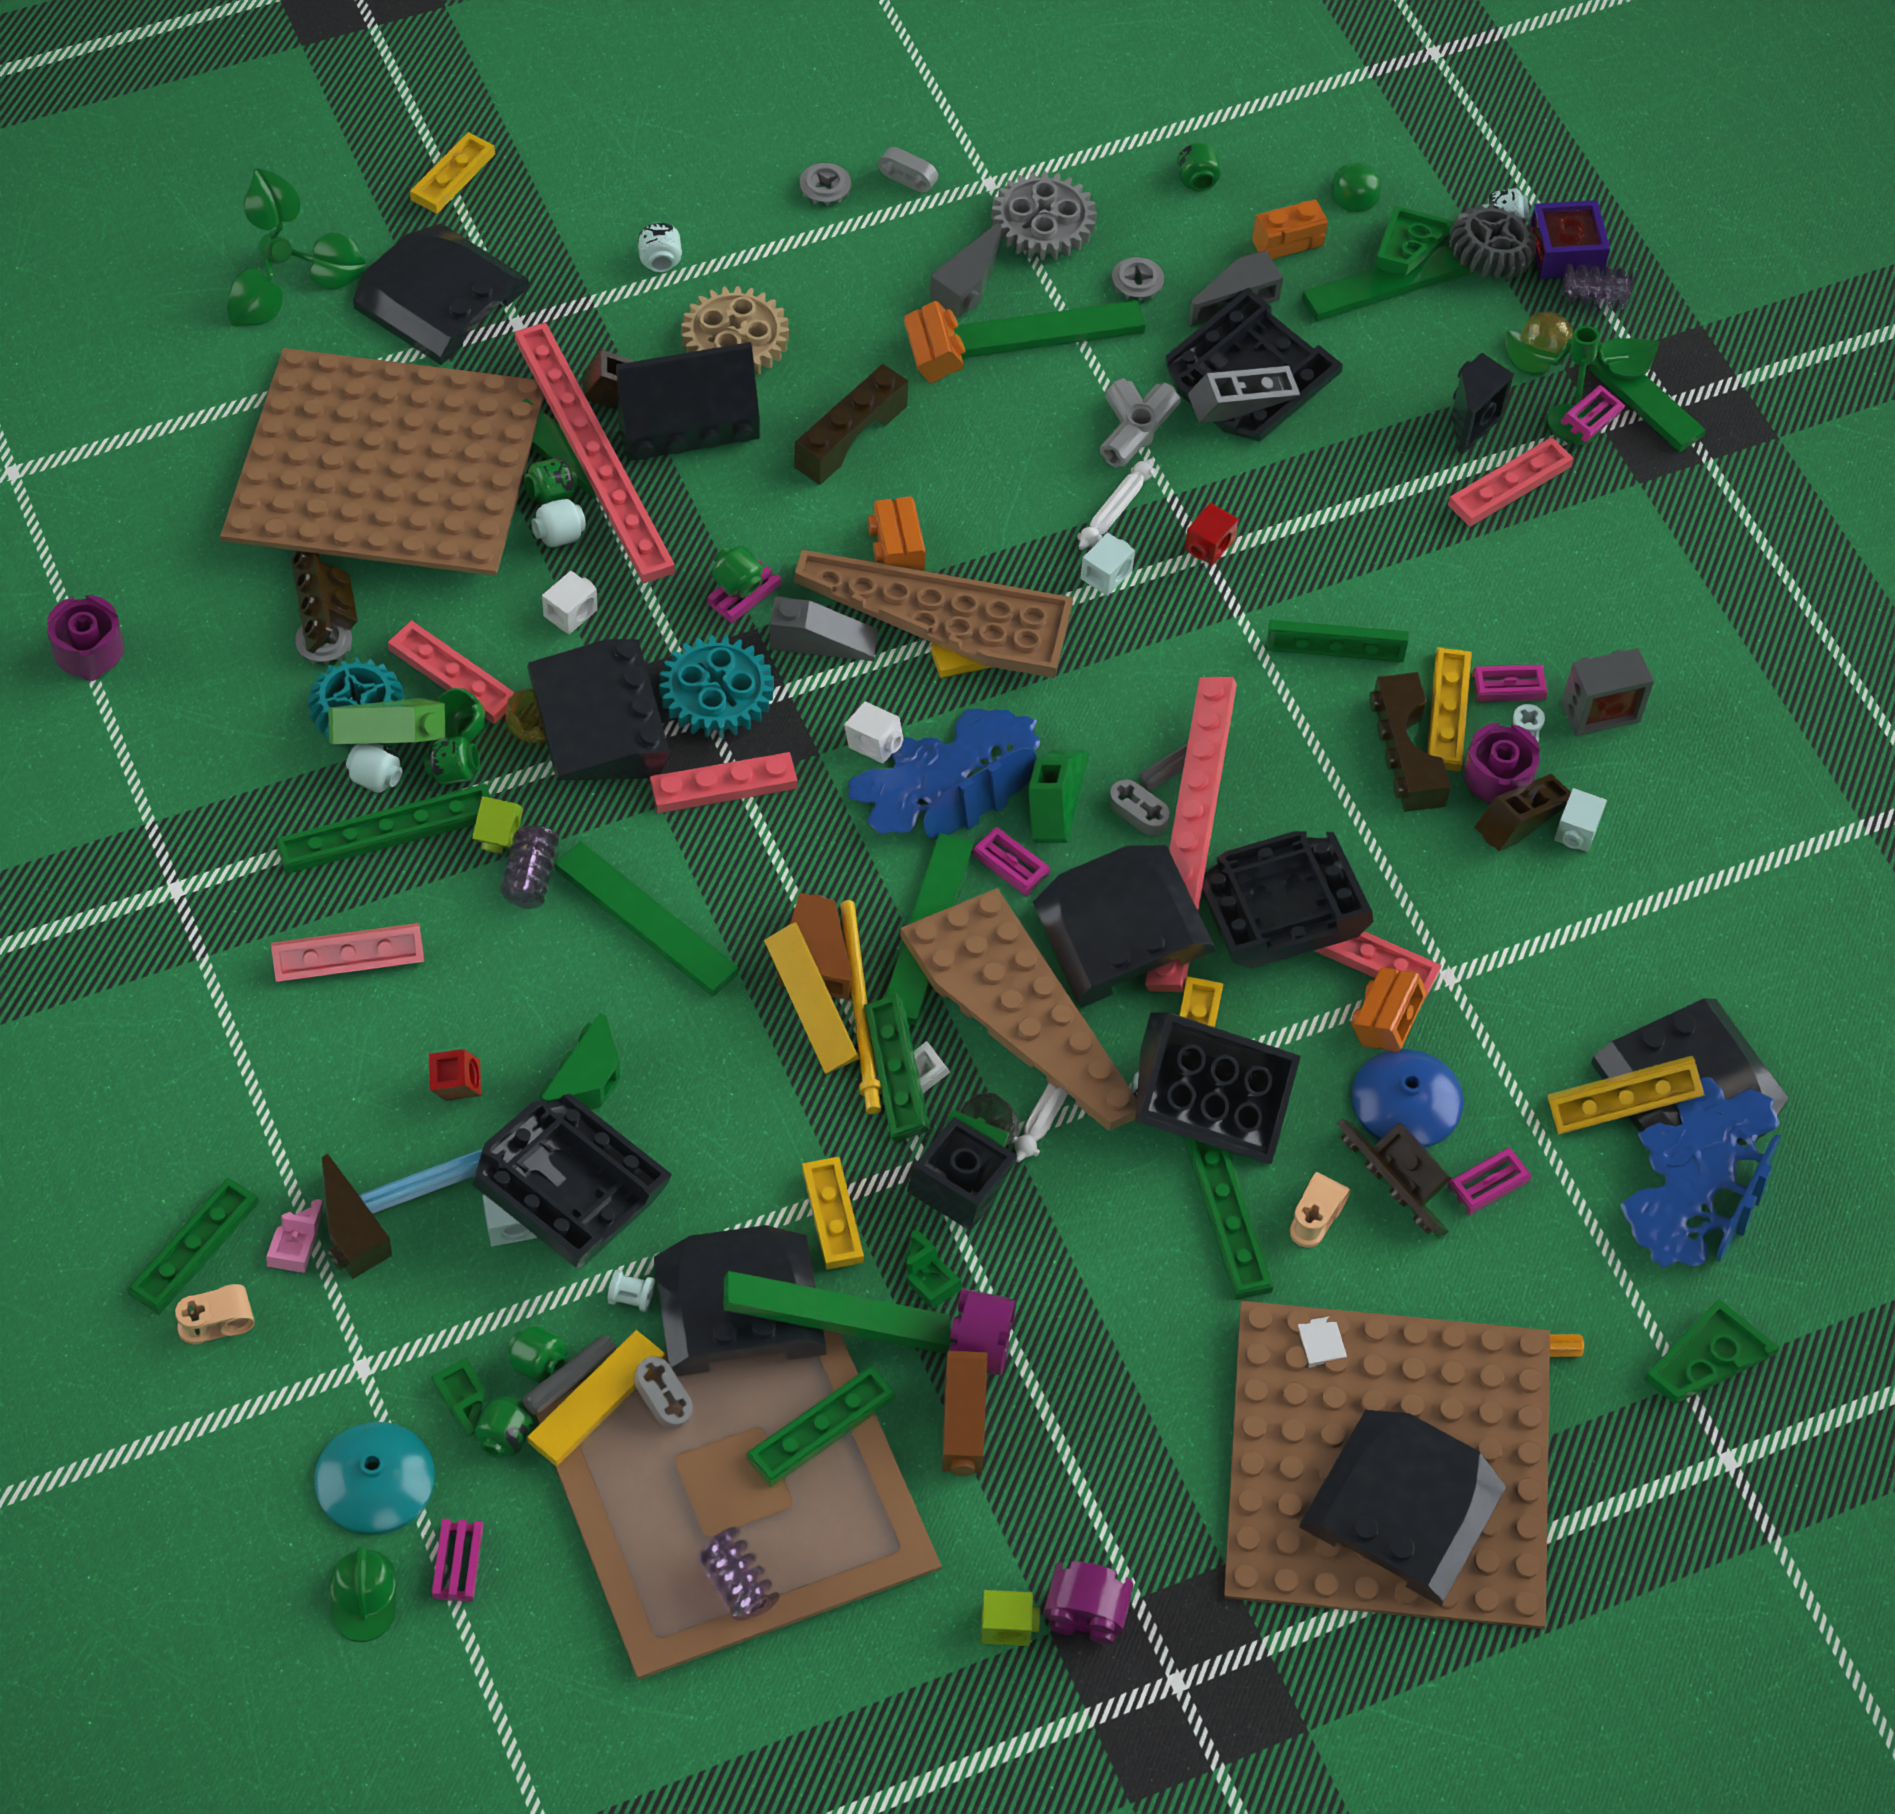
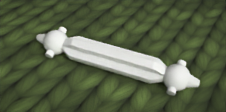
M1152 458L1140 461L1131 468V474L1126 476L1093 517L1090 527H1086L1081 533H1078L1077 538L1080 540V550L1094 547L1102 539V534L1107 532L1140 491L1143 481H1147L1152 475H1155L1156 470L1153 468L1154 460Z
M1050 1083L1048 1084L1024 1126V1135L1020 1137L1014 1135L1011 1142L1014 1143L1016 1155H1018L1016 1162H1021L1025 1157L1032 1155L1037 1157L1040 1153V1150L1037 1149L1036 1141L1045 1136L1068 1096V1093L1060 1086L1056 1089Z

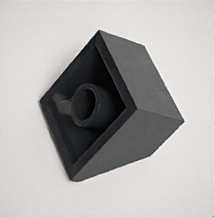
M1481 353L1472 362L1467 361L1459 370L1458 378L1460 380L1453 394L1455 402L1452 410V420L1457 450L1461 454L1469 450L1503 418L1514 373L1484 353Z
M953 1117L913 1166L907 1192L971 1231L993 1203L1018 1155Z

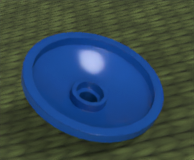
M1401 1049L1399 1052L1386 1051L1368 1060L1357 1073L1351 1094L1355 1116L1361 1126L1372 1137L1380 1141L1400 1122L1406 1126L1424 1148L1442 1142L1455 1130L1460 1121L1464 1105L1461 1085L1450 1068L1434 1056L1412 1049ZM1405 1084H1413L1417 1088L1411 1089L1408 1088Z

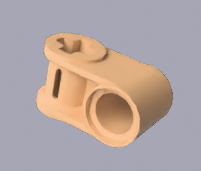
M1316 1172L1296 1207L1295 1218L1290 1227V1237L1292 1240L1304 1248L1317 1246L1324 1238L1334 1219L1341 1213L1351 1189Z
M239 1284L227 1285L218 1290L187 1296L177 1304L175 1309L178 1321V1334L184 1342L192 1345L226 1336L240 1335L248 1332L255 1325L246 1289ZM192 1305L194 1311L190 1312L189 1307ZM195 1329H199L198 1335H196Z

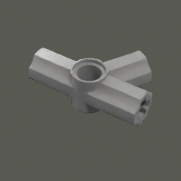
M1125 378L1114 381L1106 389L1105 398L1121 422L1100 447V454L1105 458L1106 463L1115 468L1118 466L1124 467L1141 447L1152 443L1155 431L1180 404V396L1176 393L1174 387L1165 382L1163 384H1156L1143 399L1132 381H1126Z

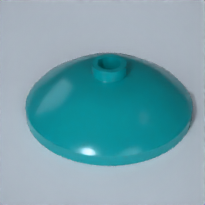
M368 1422L346 1429L328 1443L316 1464L314 1486L322 1510L335 1524L357 1534L381 1535L403 1528L422 1513L430 1501L434 1490L435 1469L428 1448L413 1432L393 1423ZM375 1462L379 1464V1467L375 1470L366 1469L369 1463Z

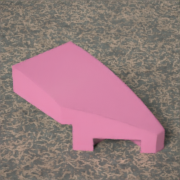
M316 1199L312 1201L310 1208L295 1215L291 1212L281 1215L282 1226L276 1229L267 1253V1267L305 1273L322 1216L323 1200Z

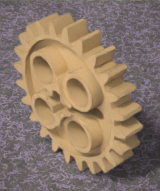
M740 286L735 288L734 293H729L728 289L723 287L721 295L710 290V299L699 296V305L690 304V313H684V323H681L682 346L686 347V353L751 342L755 373L760 375L762 365L771 369L772 359L780 361L781 352L787 351V341H789L788 318L784 317L783 308L776 309L775 299L766 302V293L764 292L755 297L753 296V288H750L746 294L741 293Z

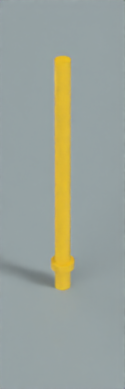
M846 900L840 904L845 947L852 974L851 995L862 1082L859 1088L860 1094L865 1098L866 1112L873 1115L881 1112L879 1094L882 1091L880 1081L877 1080L874 1052L864 1007L867 1004L855 903L851 900Z

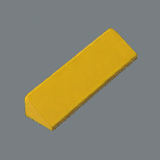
M794 922L765 939L764 942L825 1074L858 1060L859 1056L798 924Z
M1693 1056L1547 1095L1558 1135L1705 1096Z

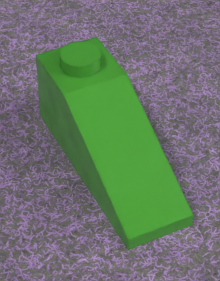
M418 698L329 707L330 744L408 743L445 739V703Z

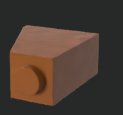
M799 893L790 924L794 922L798 924L830 996L849 1000L852 974L836 902L818 894L807 895ZM778 972L777 985L785 986Z
M947 1352L944 1384L943 1472H951L957 1476L982 1473L987 1352Z

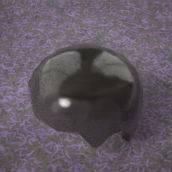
M995 1093L977 1094L965 1102L960 1110L961 1113L975 1119L983 1117L986 1121L985 1123L1009 1132L1005 1148L1012 1143L1019 1130L1017 1114L1006 1101Z

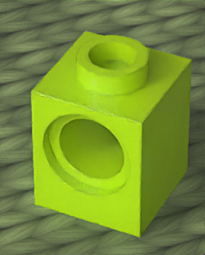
M482 796L472 839L482 843L481 849L502 854L503 848L514 850L524 808L516 803Z
M984 1590L981 1644L1030 1646L1031 1633L1039 1632L1040 1607H1032L1033 1592Z

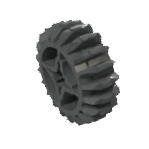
M1478 204L1475 209L1468 207L1464 213H1460L1456 218L1450 231L1449 249L1453 251V258L1460 260L1461 267L1470 268V274L1477 272L1482 275V279L1485 276H1491L1494 281L1499 277L1508 281L1511 276L1518 278L1522 272H1526L1527 268L1530 267L1536 254L1537 236L1532 233V226L1525 225L1526 218H1517L1514 212L1509 213L1504 210V207L1496 209L1490 204L1485 208Z

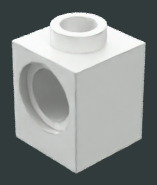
M570 571L542 595L543 616L570 635L598 610L597 589L590 580L581 578Z
M866 701L844 724L849 748L882 764L892 753L900 749L904 741L900 718Z
M1330 1316L1312 1319L1311 1323L1298 1324L1299 1335L1308 1359V1368L1322 1365L1326 1361L1347 1358L1337 1322H1326Z

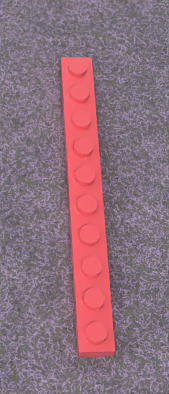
M544 322L515 331L516 344L640 580L644 584L675 574V564L548 325Z
M1234 677L1199 678L1169 847L1171 856L1197 910L1199 909L1237 687ZM1179 959L1148 971L1145 985L1149 992H1184L1189 963L1181 965Z

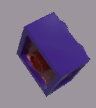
M1598 200L1534 204L1529 225L1533 227L1532 233L1537 236L1535 261L1540 279L1604 275L1610 253V245Z

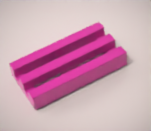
M1599 385L1567 412L1561 423L1564 426L1570 423L1573 426L1570 431L1575 435L1580 431L1583 434L1581 440L1587 443L1622 412L1625 405ZM1600 396L1604 398L1599 405L1581 420L1577 417ZM1610 405L1613 406L1612 409H1610L1591 427L1588 426V424L1593 419H1595L1600 413H1602L1607 407H1609Z
M768 566L763 567L761 578L766 582L744 600H742L743 598L740 595L736 597L727 595L720 586L708 596V604L732 624L780 587L781 577L777 574L772 575V570ZM739 599L742 600L740 603H738V604H737L735 607H733L731 610H728V609H727V608H729L731 605H733L736 601H738Z
M1543 665L1484 666L1473 668L1472 677L1475 680L1474 688L1477 691V702L1546 700L1548 692ZM1535 677H1537V679L1518 680V678H1535ZM1483 679H1504V680L1484 681Z
M995 827L972 851V856L1026 897L1031 893L1033 887L1036 888L1041 884L1042 878L1046 879L1050 875L1051 868L998 827ZM995 840L1010 853H1005L1002 849H1000L992 842ZM1014 856L1033 869L1035 873L1033 874L1021 865Z
M1508 1147L1451 1179L1448 1182L1447 1188L1451 1193L1455 1192L1457 1194L1456 1199L1460 1204H1465V1211L1470 1216L1530 1182L1532 1175L1513 1150ZM1509 1161L1511 1163L1508 1167L1486 1177L1483 1181L1467 1190L1463 1187L1505 1162ZM1517 1172L1519 1173V1174H1517L1516 1176H1514V1177L1508 1179L1507 1181L1501 1183L1500 1185H1498V1186L1492 1188L1491 1190L1485 1192L1484 1194H1482V1195L1476 1197L1475 1199L1472 1198V1197L1478 1195L1479 1193H1481V1192L1487 1190L1488 1188L1494 1186L1495 1184H1497V1183L1503 1181L1504 1179L1510 1177L1511 1175H1513V1174H1515V1173H1517Z
M442 1518L432 1589L433 1599L474 1601L483 1521H474V1524H467V1520H458V1523H453L451 1519ZM450 1533H457L449 1590H443ZM470 1534L473 1536L465 1591H458L465 1535Z

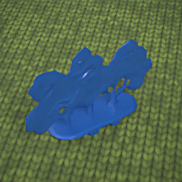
M967 709L955 724L956 736L954 742L943 744L938 738H923L920 741H915L913 738L903 737L904 741L900 749L891 754L895 761L894 768H871L851 778L848 784L850 788L849 798L862 803H875V807L870 813L867 822L880 835L886 834L889 831L908 833L914 828L917 815L922 811H927L924 817L923 828L927 836L933 839H938L939 833L950 835L963 826L969 830L980 823L979 816L992 808L997 812L1007 806V799L1019 792L1031 780L1037 759L1034 750L1040 744V738L1033 732L1037 720L1031 719L1029 716L1016 717L1009 710L996 709L987 711L984 709ZM1008 744L1014 747L1010 752L1006 750ZM994 746H1000L1002 756H997L998 760L994 761L991 757V749ZM987 759L989 764H982L979 760ZM985 767L982 770L975 773L974 775L967 778V775L974 769ZM918 799H924L929 804L923 806L917 803Z
M1703 1077L1700 1081L1705 1096L1675 1103L1683 1122L1681 1125L1672 1126L1659 1122L1638 1133L1644 1147L1651 1151L1649 1160L1653 1170L1664 1174L1666 1183L1665 1186L1655 1189L1639 1190L1623 1201L1621 1207L1626 1220L1632 1224V1234L1636 1238L1637 1244L1650 1249L1652 1261L1659 1263L1661 1268H1665L1675 1262L1685 1263L1691 1267L1703 1264L1708 1257L1707 1245L1703 1240V1236L1712 1230L1721 1228L1725 1233L1717 1251L1716 1258L1718 1262H1721L1735 1234L1744 1236L1749 1226L1754 1206H1759L1764 1196L1772 1170L1770 1164L1781 1139V1135L1774 1136L1764 1154L1757 1151L1754 1142L1759 1135L1775 1130L1780 1124L1777 1113L1772 1108L1773 1098L1748 1089L1727 1100L1724 1098L1722 1089L1714 1082L1713 1078ZM1738 1138H1742L1747 1142L1746 1148L1737 1144ZM1738 1160H1755L1759 1162L1748 1187L1736 1182L1735 1164ZM1729 1188L1743 1195L1732 1218L1717 1215L1713 1208L1712 1200L1719 1189ZM1701 1204H1706L1710 1208V1213L1702 1212ZM1695 1216L1710 1219L1709 1223L1703 1221V1227H1688L1686 1225V1221ZM1697 1232L1700 1235L1694 1240L1689 1238L1688 1234Z

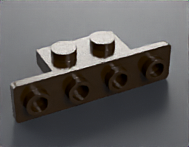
M295 551L292 556L291 565L293 566L306 650L315 653L331 634V622L351 630L358 621L349 574L340 568H333L320 562L319 553Z
M1341 1119L1337 1125L1344 1132L1340 1136L1344 1143L1355 1153L1360 1150L1367 1157L1368 1160L1364 1163L1365 1166L1379 1180L1384 1177L1392 1185L1389 1193L1403 1207L1408 1204L1417 1213L1413 1219L1424 1232L1429 1235L1433 1231L1444 1237L1449 1231L1425 1204L1452 1179L1451 1176L1404 1124L1399 1122L1373 1147L1351 1122Z

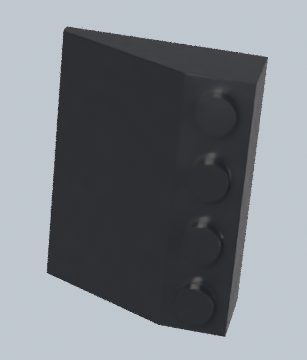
M751 342L616 365L619 432L627 461L645 460L656 456L679 454L685 451L714 448L720 445L760 439V416Z
M605 639L528 663L527 668L557 781L650 778V776L661 774L670 751L638 639Z
M1151 1012L1140 1050L1135 1122L1272 1164L1301 1056L1173 1013Z

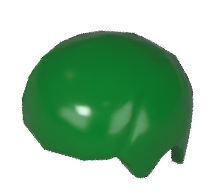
M1361 163L1342 166L1336 171L1333 178V200L1337 205L1346 210L1364 211L1371 209L1378 203L1380 198L1381 182L1379 175L1371 166Z
M452 688L442 693L436 700V702L445 703V739L463 736L470 742L478 736L485 726V709L482 703L468 690Z

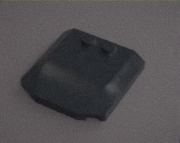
M440 223L405 235L362 273L353 298L354 309L442 365L463 347V336L501 302L508 307L529 288V280L510 266Z
M1249 288L1245 289L1166 355V365L1176 391L1190 404L1191 401L1188 393L1206 373L1289 366L1300 393L1298 398L1226 421L1213 422L1226 433L1259 442L1337 377L1343 369V364L1320 345L1315 348L1311 347L1271 314V306Z
M1293 831L1228 850L1217 857V865L1205 872L1202 893L1234 964L1253 969L1358 938L1374 922L1372 909L1334 832H1326L1327 838L1307 837L1306 831Z
M1127 845L1060 873L1033 901L1035 910L1079 1008L1113 995L1111 987L1179 959L1181 965H1184L1215 952L1214 944L1167 845Z
M1703 998L1611 1041L1593 1056L1591 1062L1602 1080L1693 1056L1700 1079L1703 1077L1713 1078L1714 1082L1722 1089L1724 1098L1727 1100L1741 1092L1752 1089L1773 1098L1772 1108L1778 1116L1789 1099L1716 999ZM1676 1104L1629 1116L1639 1132L1659 1122L1672 1126H1678L1683 1123ZM1766 1133L1759 1135L1757 1139L1766 1135ZM1737 1139V1144L1741 1146L1747 1144L1744 1139Z
M566 1094L562 1095L561 1100L546 1103L545 1100L532 1102L491 1137L482 1149L472 1185L575 1268L585 1266L655 1201L669 1183L672 1174L574 1096Z
M762 1225L691 1235L654 1256L668 1362L676 1376L710 1372L709 1363L781 1352H787L788 1360L827 1355L822 1329L724 1310V1278L728 1271L816 1288L807 1235Z
M1365 1410L1303 1517L1299 1528L1335 1547L1337 1542L1408 1581L1406 1584L1407 1588L1442 1606L1504 1494L1506 1486L1480 1451L1410 1413Z

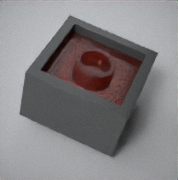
M1639 648L1627 651L1617 650L1609 655L1595 658L1585 657L1577 662H1573L1561 705L1576 737L1641 722L1654 680Z

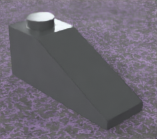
M996 223L930 277L929 297L934 301H939L946 310L951 309L957 318L961 317L968 310L975 309L981 301L1000 250L1002 226Z
M1265 250L1236 259L1191 300L1188 321L1190 326L1206 323L1247 288L1251 289L1267 303L1280 300L1283 277L1268 252Z
M1280 366L1206 373L1188 393L1198 422L1206 423L1226 421L1298 398L1300 393L1290 367Z
M784 597L774 598L770 622L771 650L874 661L878 636L877 628L810 600Z

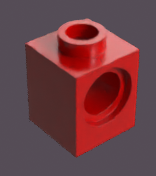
M1209 503L1187 528L1184 549L1195 558L1202 559L1213 566L1235 541L1239 519L1216 505Z
M465 1049L430 1053V1091L445 1101L481 1096L480 1059Z

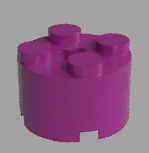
M85 595L86 599L74 600V597L58 603L48 616L47 632L52 654L56 664L63 671L82 677L87 681H94L100 678L103 673L112 669L124 653L125 646L119 619L115 608L101 597Z
M1492 723L1479 729L1472 738L1462 777L1469 790L1475 796L1487 802L1489 806L1495 797L1520 786L1529 785L1535 780L1540 763L1539 744L1535 737L1521 726L1511 724V727L1499 726L1500 723Z
M962 1288L958 1311L963 1312V1315L959 1314V1317H954L950 1340L957 1341V1344L951 1343L949 1351L987 1352V1374L1002 1375L1010 1345L1009 1338L1010 1332L1013 1329L1017 1301L1008 1297Z
M1072 1561L1070 1569H1062V1562L1057 1563L1054 1567L1044 1609L1045 1617L1051 1621L1050 1629L1063 1635H1073L1074 1630L1090 1633L1089 1638L1095 1642L1113 1644L1114 1637L1121 1635L1124 1630L1134 1586L1133 1581L1126 1577L1125 1583H1122L1115 1579L1117 1571L1092 1563Z

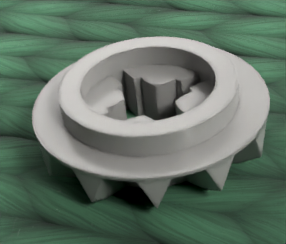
M819 163L808 167L801 174L799 189L802 190L804 198L812 199L814 205L818 202H824L828 207L830 202L834 201L840 204L843 197L849 196L851 178L838 165ZM820 183L826 186L831 184V189H827L825 186L820 188Z
M1132 257L1122 260L1114 267L1112 283L1115 285L1116 293H1124L1126 300L1130 297H1137L1140 302L1144 297L1153 299L1156 292H1161L1164 274L1155 262L1146 258ZM1135 274H1138L1142 282L1141 285H1137L1135 280H1133Z
M331 622L330 644L325 643L315 653H311L306 650L303 626L301 625L295 637L296 647L301 658H308L312 665L316 662H324L328 666L330 661L335 659L341 661L343 655L346 652H350L352 642L351 630Z

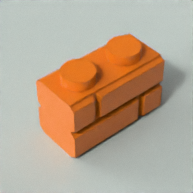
M1317 200L1305 201L1255 215V228H1253L1252 240L1258 252L1266 250L1271 259L1302 252L1309 248L1313 249L1324 246L1328 221Z
M933 301L923 306L922 310L917 309L904 316L917 369L928 382L934 383L946 377V374H952L963 369L964 363L961 354L965 352V347L959 335L954 332V329L958 327V322L951 309L945 310L939 301Z
M903 497L896 498L895 501H892V499L875 501L873 503V515L867 516L869 535H876L877 542L873 543L875 562L923 571L925 569L926 551L914 498Z
M1381 967L1375 980L1368 982L1365 991L1366 999L1361 1009H1356L1352 1016V1028L1355 1030L1358 1040L1363 1047L1375 1049L1381 1047L1383 1050L1393 1052L1401 1050L1427 995L1422 979L1417 972L1405 970L1398 972L1397 969Z

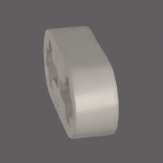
M888 148L878 160V167L885 176L915 191L927 193L938 180V172L932 164L899 148Z
M1119 780L1112 785L1109 805L1117 815L1146 835L1156 836L1165 832L1168 827L1170 811L1164 802L1132 780ZM1119 795L1122 797L1130 795L1132 796V799L1130 800L1129 798H1125L1122 801L1119 799ZM1147 815H1148L1149 817H1153V816H1155V815H1158V816H1159V820L1156 819V818H1153V819L1150 821V820L1147 819Z
M653 1356L645 1358L635 1371V1386L656 1420L667 1429H678L687 1423L693 1412L691 1398L670 1365L664 1359ZM647 1368L652 1372L659 1370L662 1374L658 1380L662 1390L659 1389L655 1381L647 1382L644 1379L648 1372ZM664 1396H667L672 1405L680 1404L683 1407L679 1413L680 1418L675 1414H670L669 1416L666 1414L665 1410L669 1404Z

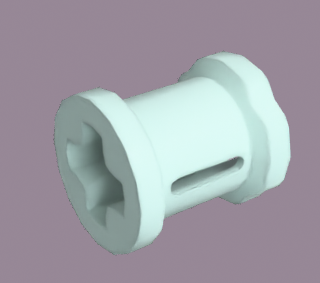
M1523 704L1514 711L1513 723L1529 731L1538 742L1539 730L1543 727L1545 721L1544 713L1535 705Z
M615 1270L609 1286L608 1304L615 1305L617 1302L638 1306L640 1311L647 1312L653 1297L655 1279L647 1277L646 1280L623 1275V1271Z

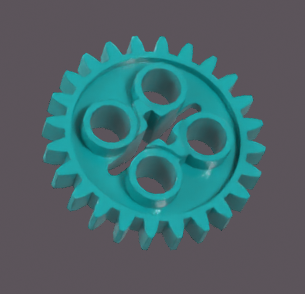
M710 635L708 644H704L701 639L696 638V647L692 648L684 643L683 654L677 651L672 652V661H665L664 672H660L659 694L662 697V707L669 709L670 719L678 717V726L680 728L690 723L692 734L696 733L699 728H702L707 738L712 730H717L719 737L723 738L726 729H730L734 735H738V726L741 725L745 729L750 730L751 719L757 722L762 720V712H768L769 701H773L774 676H771V666L764 665V655L754 656L753 645L743 650L741 639L736 641L734 645H730L728 636H725L721 643H716L714 636Z

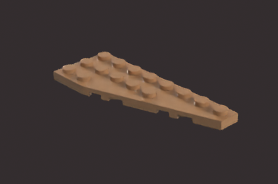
M807 550L801 551L794 579L796 584L985 666L1051 678L1056 677L1074 598Z
M998 888L901 928L900 937L937 993L944 998L948 996L960 1006V1011L968 1018L974 1017L988 1028L989 1035L1030 1068L1035 1066L1047 1076L1046 1080L1056 1089L1060 1086L1076 1099V1105L1107 1130H1113L1135 1120L1137 1103L1135 1095Z

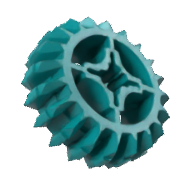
M356 657L353 664H347L342 659L340 667L335 668L329 665L327 674L318 673L317 683H311L308 707L310 709V718L316 724L319 734L325 733L329 740V707L405 700V697L403 696V687L397 681L394 671L387 672L384 663L375 667L372 659L365 664H361Z

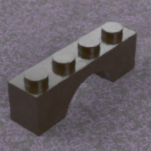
M880 365L795 441L794 468L821 485L842 466L851 444L868 425L879 421L886 426L907 407L908 380L886 365Z
M1419 673L1377 677L1375 689L1369 694L1371 711L1377 712L1378 737L1380 741H1385L1387 747L1385 750V761L1388 770L1393 769L1395 776L1393 789L1396 799L1401 798L1404 812L1446 807L1451 785L1443 758L1421 751L1412 743L1407 734V730L1412 725L1422 720L1426 703Z

